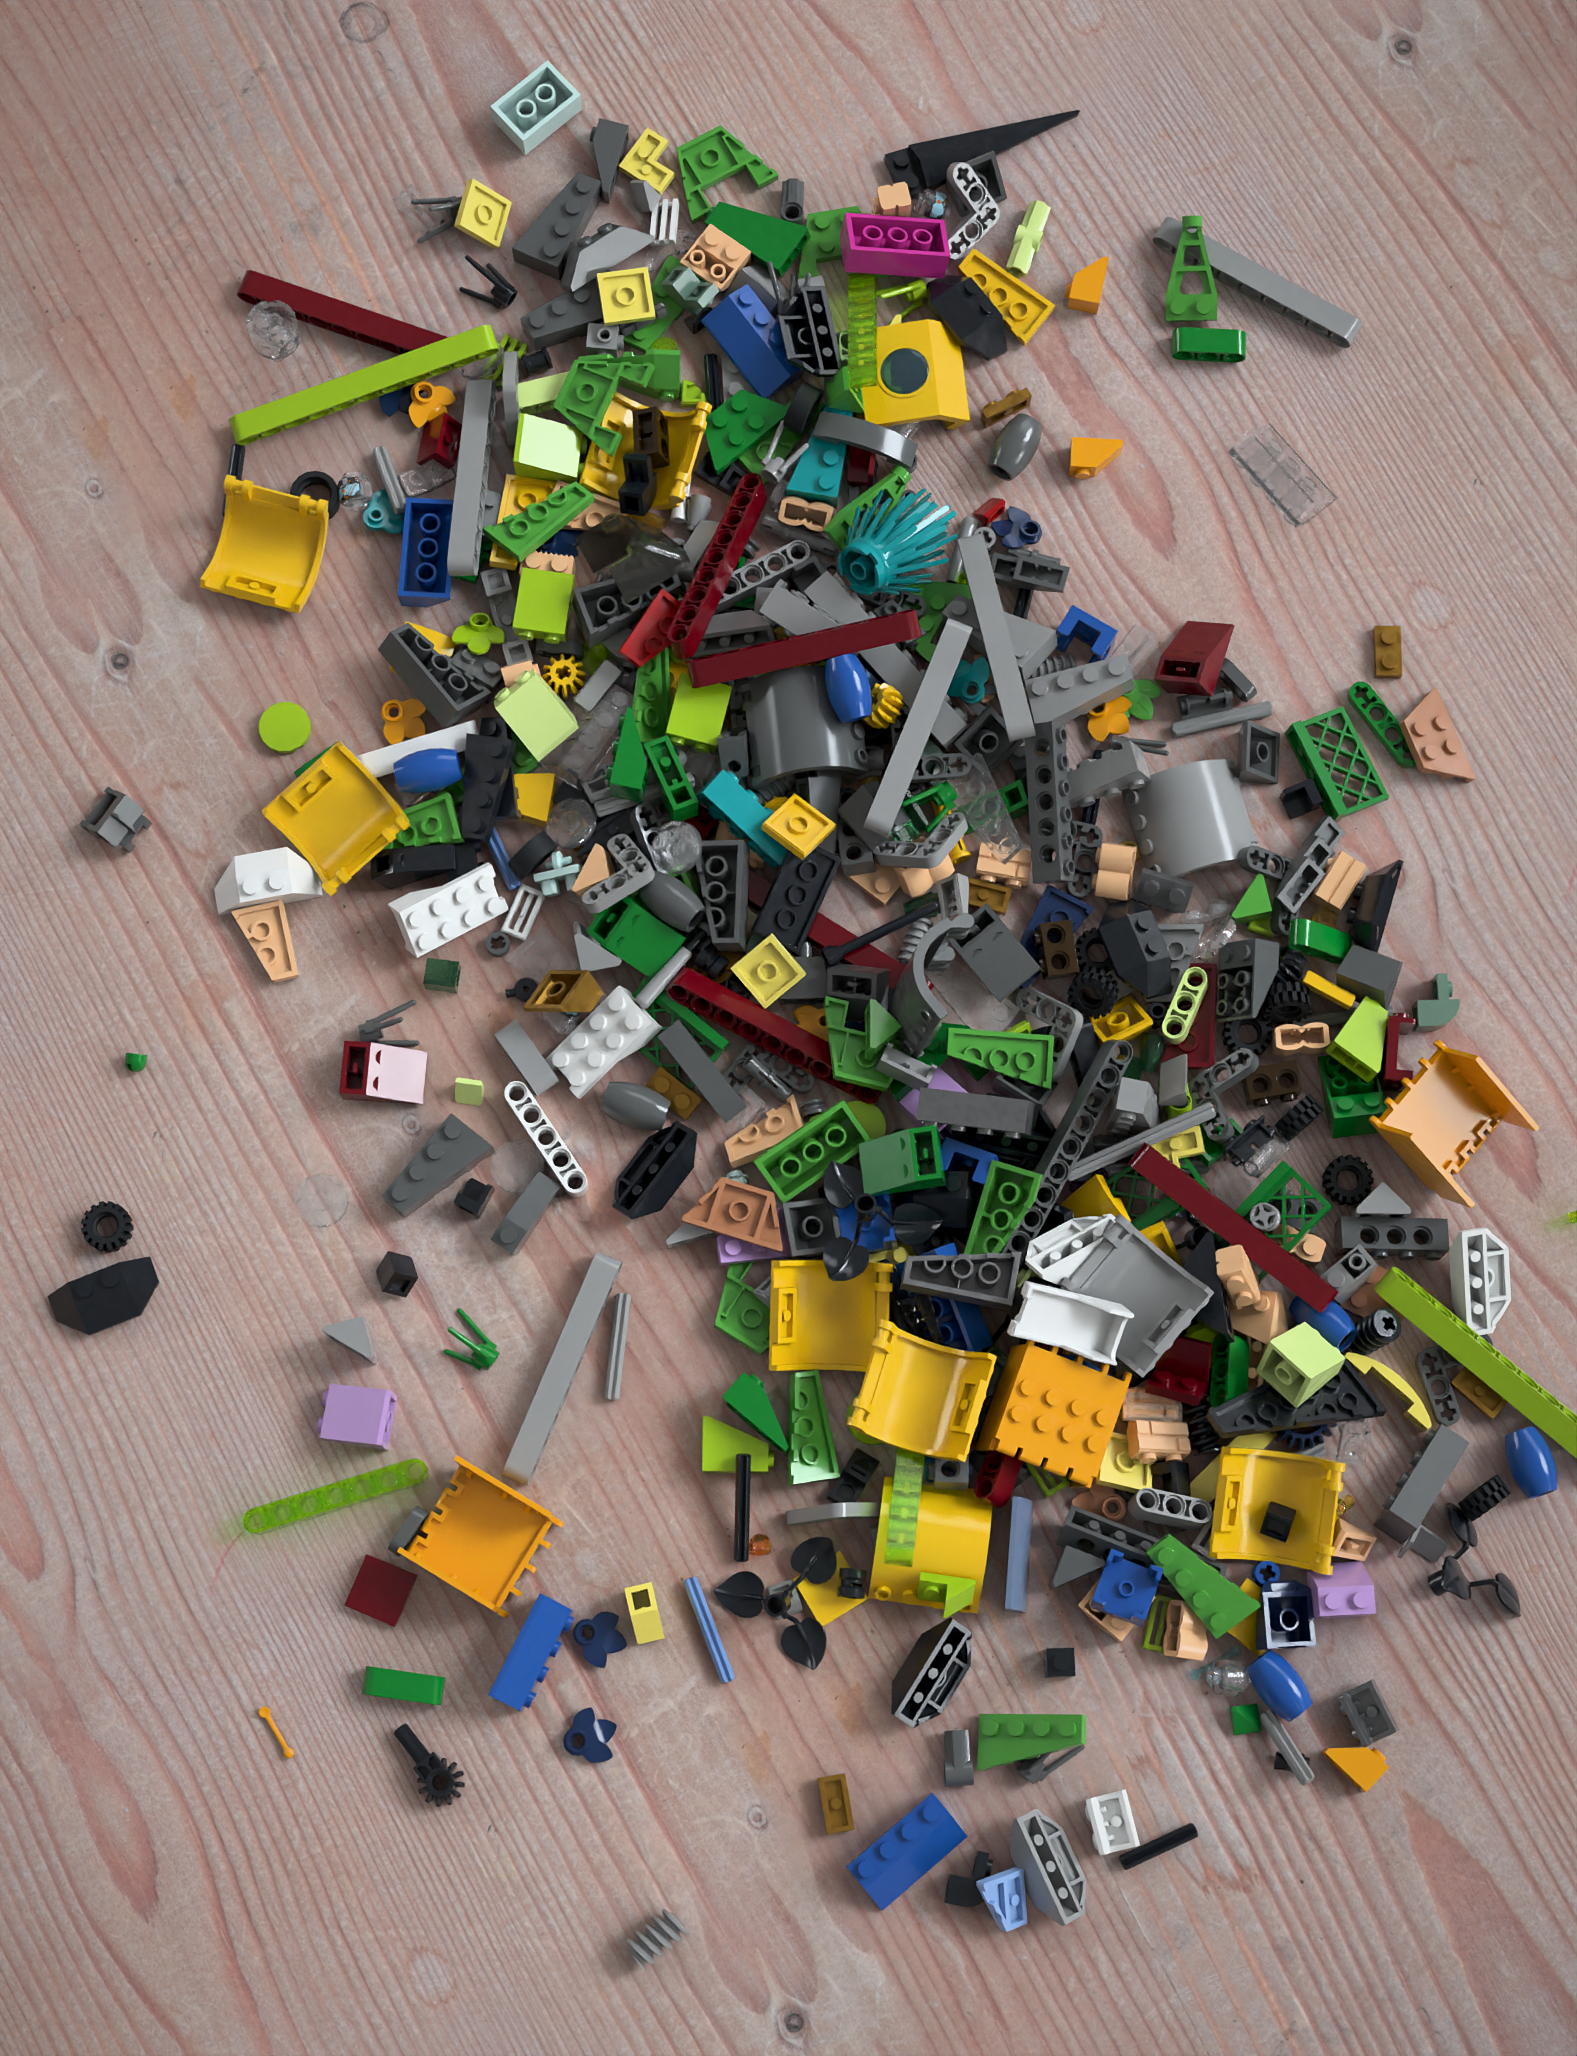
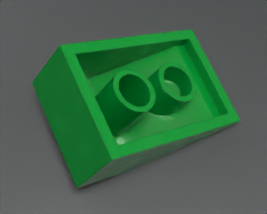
M743 1372L722 1396L723 1404L786 1456L789 1452V1446L767 1394L763 1389L764 1383L753 1373L748 1376Z

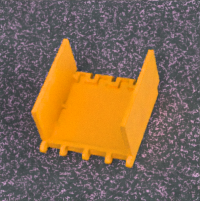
M1437 1039L1433 1043L1437 1051L1429 1060L1423 1057L1420 1058L1418 1063L1422 1068L1411 1081L1406 1077L1402 1079L1401 1083L1405 1088L1394 1101L1389 1097L1385 1099L1384 1103L1388 1108L1378 1119L1372 1115L1368 1120L1427 1188L1434 1190L1441 1198L1472 1208L1475 1205L1474 1202L1453 1180L1454 1177L1450 1174V1171L1458 1174L1470 1159L1466 1152L1474 1154L1487 1139L1483 1132L1490 1135L1502 1120L1533 1131H1537L1539 1126L1479 1056L1448 1048L1442 1041Z
M1027 1340L1026 1344L1012 1346L975 1450L992 1451L995 1449L1014 1457L1017 1449L1020 1448L1019 1460L1039 1467L1043 1458H1045L1044 1470L1065 1477L1068 1468L1071 1469L1068 1479L1071 1480L1069 1487L1073 1489L1090 1488L1093 1478L1098 1476L1132 1373L1126 1371L1122 1380L1107 1375L1109 1364L1103 1363L1100 1370L1097 1371L1082 1365L1083 1356L1077 1354L1075 1360L1072 1361L1057 1355L1059 1347L1051 1345L1050 1350L1047 1351L1034 1346L1035 1341Z
M456 1455L454 1461L459 1467L449 1482L458 1488L455 1492L448 1487L444 1489L434 1505L443 1511L442 1514L438 1515L431 1510L420 1530L428 1534L426 1540L416 1535L407 1551L399 1547L397 1552L507 1619L509 1613L501 1609L510 1592L518 1597L523 1593L514 1586L525 1568L533 1573L537 1570L536 1567L529 1564V1561L538 1546L541 1544L547 1549L551 1547L552 1544L543 1538L552 1523L561 1528L565 1523L557 1519L545 1508Z

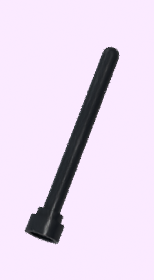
M932 901L839 947L830 944L821 949L822 956L829 968L840 964V960L843 959L844 955L938 911L940 904L937 901Z

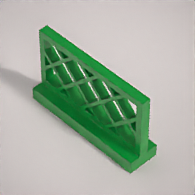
M1343 706L1303 722L1301 720L1294 722L1285 731L1284 734L1307 779L1312 778L1323 800L1321 807L1325 815H1329L1335 822L1340 821L1343 817L1388 800L1389 795ZM1339 715L1343 723L1342 730L1328 725L1332 717ZM1313 725L1322 729L1320 738L1317 739L1310 736L1306 728ZM1326 731L1339 736L1336 746L1323 741ZM1343 738L1352 741L1355 746L1353 753L1340 748ZM1321 747L1334 752L1331 762L1320 757L1319 751ZM1338 754L1351 759L1348 769L1335 764ZM1355 761L1364 764L1366 768L1365 776L1352 771ZM1332 770L1345 775L1342 785L1333 782L1331 778ZM1349 777L1362 782L1359 792L1346 787ZM1366 784L1375 787L1379 796L1372 798L1364 795ZM1344 793L1357 798L1355 806L1346 808L1342 800Z
M648 976L643 978L640 982L641 985L632 995L634 998L651 981V978ZM665 989L651 1004L652 1010H646L648 1014L652 1013V1018L656 1022V1013L668 1012L671 1015L672 1024L675 1022V1019H679L685 1028L691 1031L695 1040L697 1036L703 1041L697 1042L700 1046L708 1045L715 1051L710 1057L713 1063L732 1044L689 1008L672 1000ZM655 1003L662 1007V1009H655ZM663 1027L660 1031H664L668 1027ZM657 1033L654 1036L655 1047H642L638 1051L658 1067L663 1065L668 1070H670L669 1068L676 1067V1076L681 1079V1066L676 1060V1064L664 1065L660 1061L659 1050L667 1048L665 1046L659 1047ZM648 1051H656V1057ZM681 1079L685 1084H687L692 1089H694V1087L696 1086L692 1081L688 1084L683 1079Z
M1188 1157L1182 1158L1186 1166L1180 1165V1168L1190 1170L1195 1177L1194 1180L1210 1191ZM1130 1165L1106 1180L1108 1187L1113 1185L1112 1190H1110L1113 1198H1115V1195L1129 1197L1127 1213L1129 1218H1135L1130 1223L1138 1231L1161 1221L1165 1223L1185 1209L1169 1196L1164 1200L1153 1198L1155 1192L1154 1184L1151 1185L1149 1197L1135 1195L1138 1180L1150 1181L1145 1177L1139 1176L1136 1170L1134 1175H1130L1134 1171ZM1122 1178L1133 1179L1130 1194L1116 1191L1118 1181ZM1133 1200L1148 1201L1146 1212L1141 1215L1132 1214ZM1152 1202L1158 1203L1151 1208Z
M1282 1160L1235 1211L1251 1223L1250 1213L1255 1205L1264 1202L1270 1203L1272 1200H1282V1215L1280 1216L1283 1234L1268 1235V1232L1265 1231L1263 1233L1271 1239L1283 1238V1248L1290 1252L1333 1206L1287 1162ZM1294 1177L1301 1184V1195L1286 1196V1185ZM1305 1188H1306L1312 1195H1305ZM1282 1190V1196H1276ZM1301 1199L1302 1215H1287L1286 1200ZM1305 1199H1317L1324 1206L1317 1214H1306ZM1302 1218L1301 1231L1298 1234H1287V1219ZM1306 1218H1312V1219L1306 1224ZM1216 1232L1213 1233L1219 1241L1220 1249L1230 1245L1229 1242ZM1287 1238H1293V1239L1287 1244ZM1264 1269L1258 1275L1259 1284L1269 1274Z

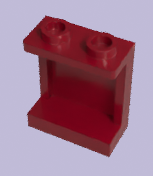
M1393 1013L1392 1016L1387 1018L1381 1069L1377 1073L1381 1089L1385 1091L1402 1092L1405 1088L1401 1083L1404 1077L1410 1081L1413 1079V1071L1397 1069L1399 1034L1407 1035L1416 1023V1019L1409 1018V1015L1406 1013Z

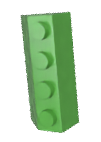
M841 1099L753 1161L780 1200L785 1203L825 1176L832 1160L840 1164L844 1163L859 1152L858 1144L870 1141L871 1139L851 1109Z

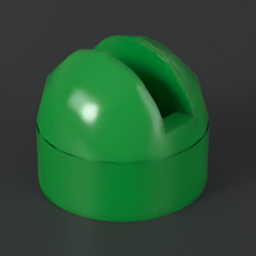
M126 1053L125 1064L128 1070L139 1072L145 1068L147 1055Z

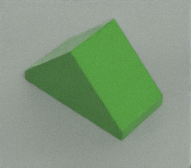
M848 366L842 367L825 384L827 407L862 413L864 412L862 388Z
M1258 873L1232 913L1229 920L1231 925L1270 918L1272 908L1262 874Z
M874 999L869 1000L865 1010L866 1060H871L889 1042L891 1043L895 1040L902 1027Z

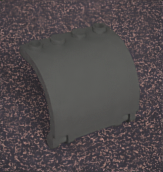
M812 665L785 668L766 673L740 686V694L744 697L742 710L747 718L752 760L749 764L750 771H753L754 776L751 779L753 789L766 788L773 780L804 771L832 769L858 775L869 772L862 719L842 723L838 718L828 697L825 682V666Z
M963 913L952 921L947 917L929 929L921 938L893 988L889 1003V1014L902 1025L897 1036L901 1042L902 1049L915 1059H919L925 1054L923 1050L931 1044L942 1026L941 1020L949 1014L929 989L924 972L946 971L955 957L954 950L948 946L950 940L964 939L974 924L973 916L968 913Z

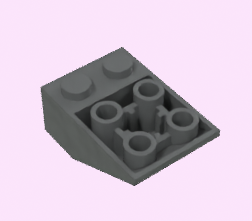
M985 903L972 914L974 924L968 935L964 939H951L950 943L995 998L1001 1002L1041 968L991 907Z
M1253 938L1219 944L1215 1023L1256 1018L1278 971L1279 943Z

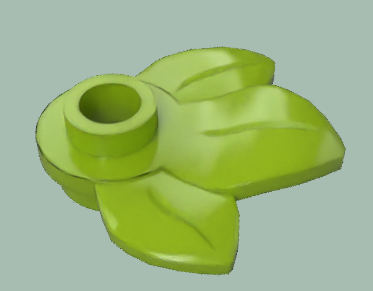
M475 613L470 617L467 624L455 629L452 635V642L455 644H467L472 654L482 655L488 652L491 643H503L505 637L503 630L494 626L487 614Z

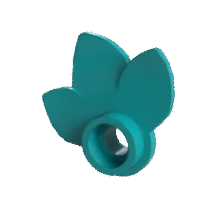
M381 489L370 496L368 508L364 511L362 519L365 526L371 531L383 529L390 534H399L403 532L404 521L401 518L405 516V513H394L386 490Z
M981 656L972 665L960 659L947 695L960 697L968 704H975L981 701L985 694L984 684L990 677L989 665L986 659ZM974 687L977 689V692L974 695H969L967 690Z

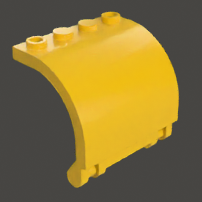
M618 392L615 393L600 426L620 433L622 435L621 442L613 457L607 455L593 441L591 442L579 481L581 486L598 495L619 502L618 490L625 482L623 457L626 453H634L632 411L649 407L639 404ZM698 401L695 410L688 412L660 410L668 420L670 466L652 469V472H657V491L649 510L672 509L679 507L680 503L684 502L686 496L684 490L690 483L703 432L707 426L705 420L710 415L712 405L709 403Z
M227 475L223 486L226 493L223 527L212 561L200 578V587L212 592L231 595L238 599L257 602L264 606L280 608L287 612L300 613L312 592L322 562L328 530V501L319 499V501L312 500L311 496L304 494L301 497L256 486L253 481L247 479L240 481L236 480L235 476Z
M340 740L261 810L263 815L308 860L323 882L321 884L322 888L330 896H333L338 891L337 887L342 883L346 884L357 871L386 845L392 843L397 838L396 834L402 829L405 831L411 826L404 811L387 789Z
M771 1260L769 1370H846L866 1372L873 1352L871 1343L873 1338L877 1337L879 1330L876 1328L879 1319L889 1321V1294L893 1291V1283H890V1272H893V1264L869 1262L866 1269L859 1276L847 1281H832L828 1277L823 1260Z
M879 1319L876 1327L879 1329L878 1334L871 1343L873 1352L859 1397L854 1398L852 1404L854 1408L852 1417H848L846 1425L863 1435L899 1449L942 1460L965 1462L970 1451V1444L978 1424L982 1404L986 1398V1391L994 1371L997 1356L987 1352L964 1351L939 1345L899 1329L890 1321Z
M1222 1446L1208 1557L1215 1559L1272 1561L1278 1564L1312 1570L1320 1574L1332 1575L1331 1557L1335 1555L1336 1548L1332 1546L1338 1493L1343 1490L1341 1475L1342 1472H1345L1346 1463L1283 1451ZM1271 1501L1296 1510L1286 1543L1260 1533Z
M884 1476L868 1598L944 1609V1603L917 1599L920 1573L953 1576L976 1580L972 1603L959 1611L978 1614L988 1553L993 1506L977 1498L973 1488H967V1490L933 1489L932 1485L912 1483L910 1479L898 1481L892 1480L893 1477Z

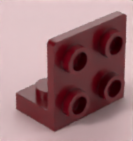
M1178 1335L1171 1348L1165 1351L1155 1363V1371L1146 1382L1145 1393L1198 1406L1208 1391L1212 1344Z

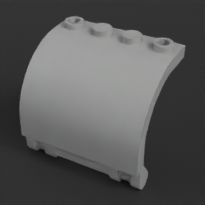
M1214 759L1179 765L1150 775L1151 780L1144 782L1145 785L1141 788L1122 790L1142 861L1146 869L1179 878L1210 866L1238 862V854L1242 848L1257 846V836L1253 833L1240 791L1241 784L1239 779L1235 777L1234 770L1236 768L1234 761Z
M1118 1214L1114 1219V1225L1101 1234L1104 1237L1103 1240L1070 1279L1067 1277L1063 1279L1060 1283L1062 1284L1060 1289L1122 1304L1134 1314V1317L1129 1318L1126 1322L1115 1356L1143 1378L1147 1372L1154 1368L1155 1363L1162 1354L1171 1348L1178 1335L1190 1325L1191 1320L1199 1310L1207 1305L1214 1292L1163 1253L1124 1216Z

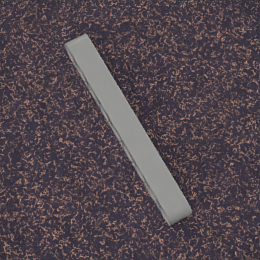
M1166 217L1152 239L1158 248L1176 257L1183 229L1182 222L1172 217ZM1187 229L1190 233L1196 231L1195 229ZM1203 234L1214 279L1342 348H1349L1362 327V323L1358 318ZM1187 247L1183 262L1191 266H1199V249L1197 247Z
M494 379L467 381L447 557L449 576H475L478 574L497 398Z
M983 533L957 539L1009 742L1036 736Z
M948 618L863 829L886 838L889 837L973 627Z
M596 1252L504 1466L502 1476L526 1486L529 1485L618 1277L622 1261Z

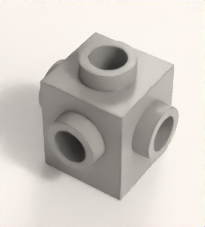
M604 322L600 324L588 323L587 356L610 354L617 358L618 351H623L624 335H620L619 325L604 326Z

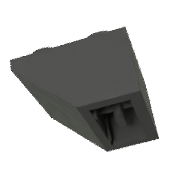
M838 964L827 969V996L849 1001L846 1018L865 1020V1010L870 999L876 1000L888 1012L890 969Z

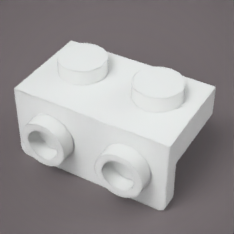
M1126 1789L1086 1799L1085 1813L1087 1819L1092 1823L1094 1831L1092 1840L1100 1856L1140 1846Z

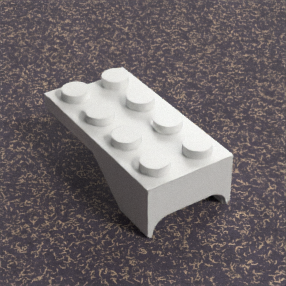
M487 862L443 886L410 892L389 903L388 906L394 913L405 940V949L418 958L508 911L505 899L501 896L498 897L493 880V877L496 875L492 864Z
M618 986L545 1061L552 1070L556 1071L559 1069L571 1084L569 1087L571 1092L581 1099L619 1060L644 1047L663 1027L644 1008L636 1003L632 992Z
M1029 1281L1024 1282L1021 1291L1024 1300L1019 1314L1015 1316L1014 1320L1011 1319L1007 1331L1009 1335L1057 1346L1093 1361L1117 1365L1115 1360L1116 1350L1127 1320L1134 1317L1131 1311L1119 1303Z

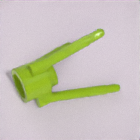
M918 279L903 285L865 293L862 295V298L880 296L881 299L903 294L906 302H912L913 304L899 314L902 320L913 310L923 306L922 300L927 298V288L924 281Z

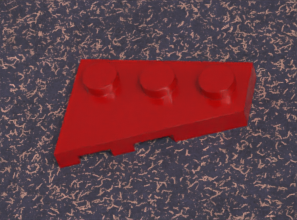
M664 589L659 590L617 653L637 668H640L670 645L667 632L681 602Z

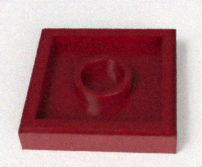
M366 1554L344 1606L396 1627L418 1575Z

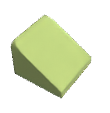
M456 1078V1102L481 1106L485 1088L483 1082Z

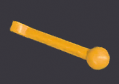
M261 1707L259 1715L268 1722L284 1750V1757L287 1759L292 1758L294 1750L287 1746L270 1716V1709L268 1707Z

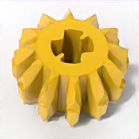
M561 654L560 661L551 657V665H544L543 667L546 674H543L542 678L558 696L560 693H563V698L568 699L569 692L577 696V688L585 686L582 680L586 678V672L581 671L583 664L581 662L575 663L573 655L568 660H565L564 654ZM565 674H568L569 678L564 677L563 680L559 678V676L563 677Z
M876 683L873 690L871 689V716L863 720L873 728L887 729L889 724H895V718L901 715L899 711L904 706L901 702L903 696L889 684L883 683L880 685Z

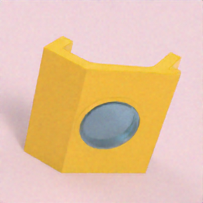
M925 319L855 330L858 356V383L862 388L864 412H856V418L883 427L926 420L945 421L946 429L955 430L970 421L961 345L942 322Z

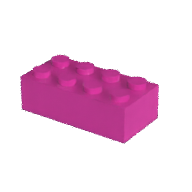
M845 213L839 234L845 272L944 279L951 257L944 220Z

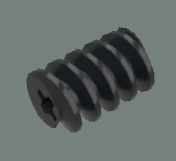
M1384 1307L1355 1322L1354 1325L1358 1332L1354 1341L1349 1345V1349L1353 1353L1366 1356L1395 1341L1401 1333V1322L1397 1314L1390 1308Z
M1204 1396L1198 1406L1184 1402L1180 1403L1181 1407L1189 1408V1410L1183 1413V1418L1192 1419L1187 1425L1188 1429L1194 1430L1189 1434L1188 1439L1196 1441L1190 1445V1448L1193 1451H1199L1194 1456L1218 1452L1222 1450V1446H1225L1216 1444V1441L1221 1439L1219 1434L1214 1433L1215 1429L1206 1418L1209 1409L1212 1408L1210 1401L1206 1399L1210 1396Z

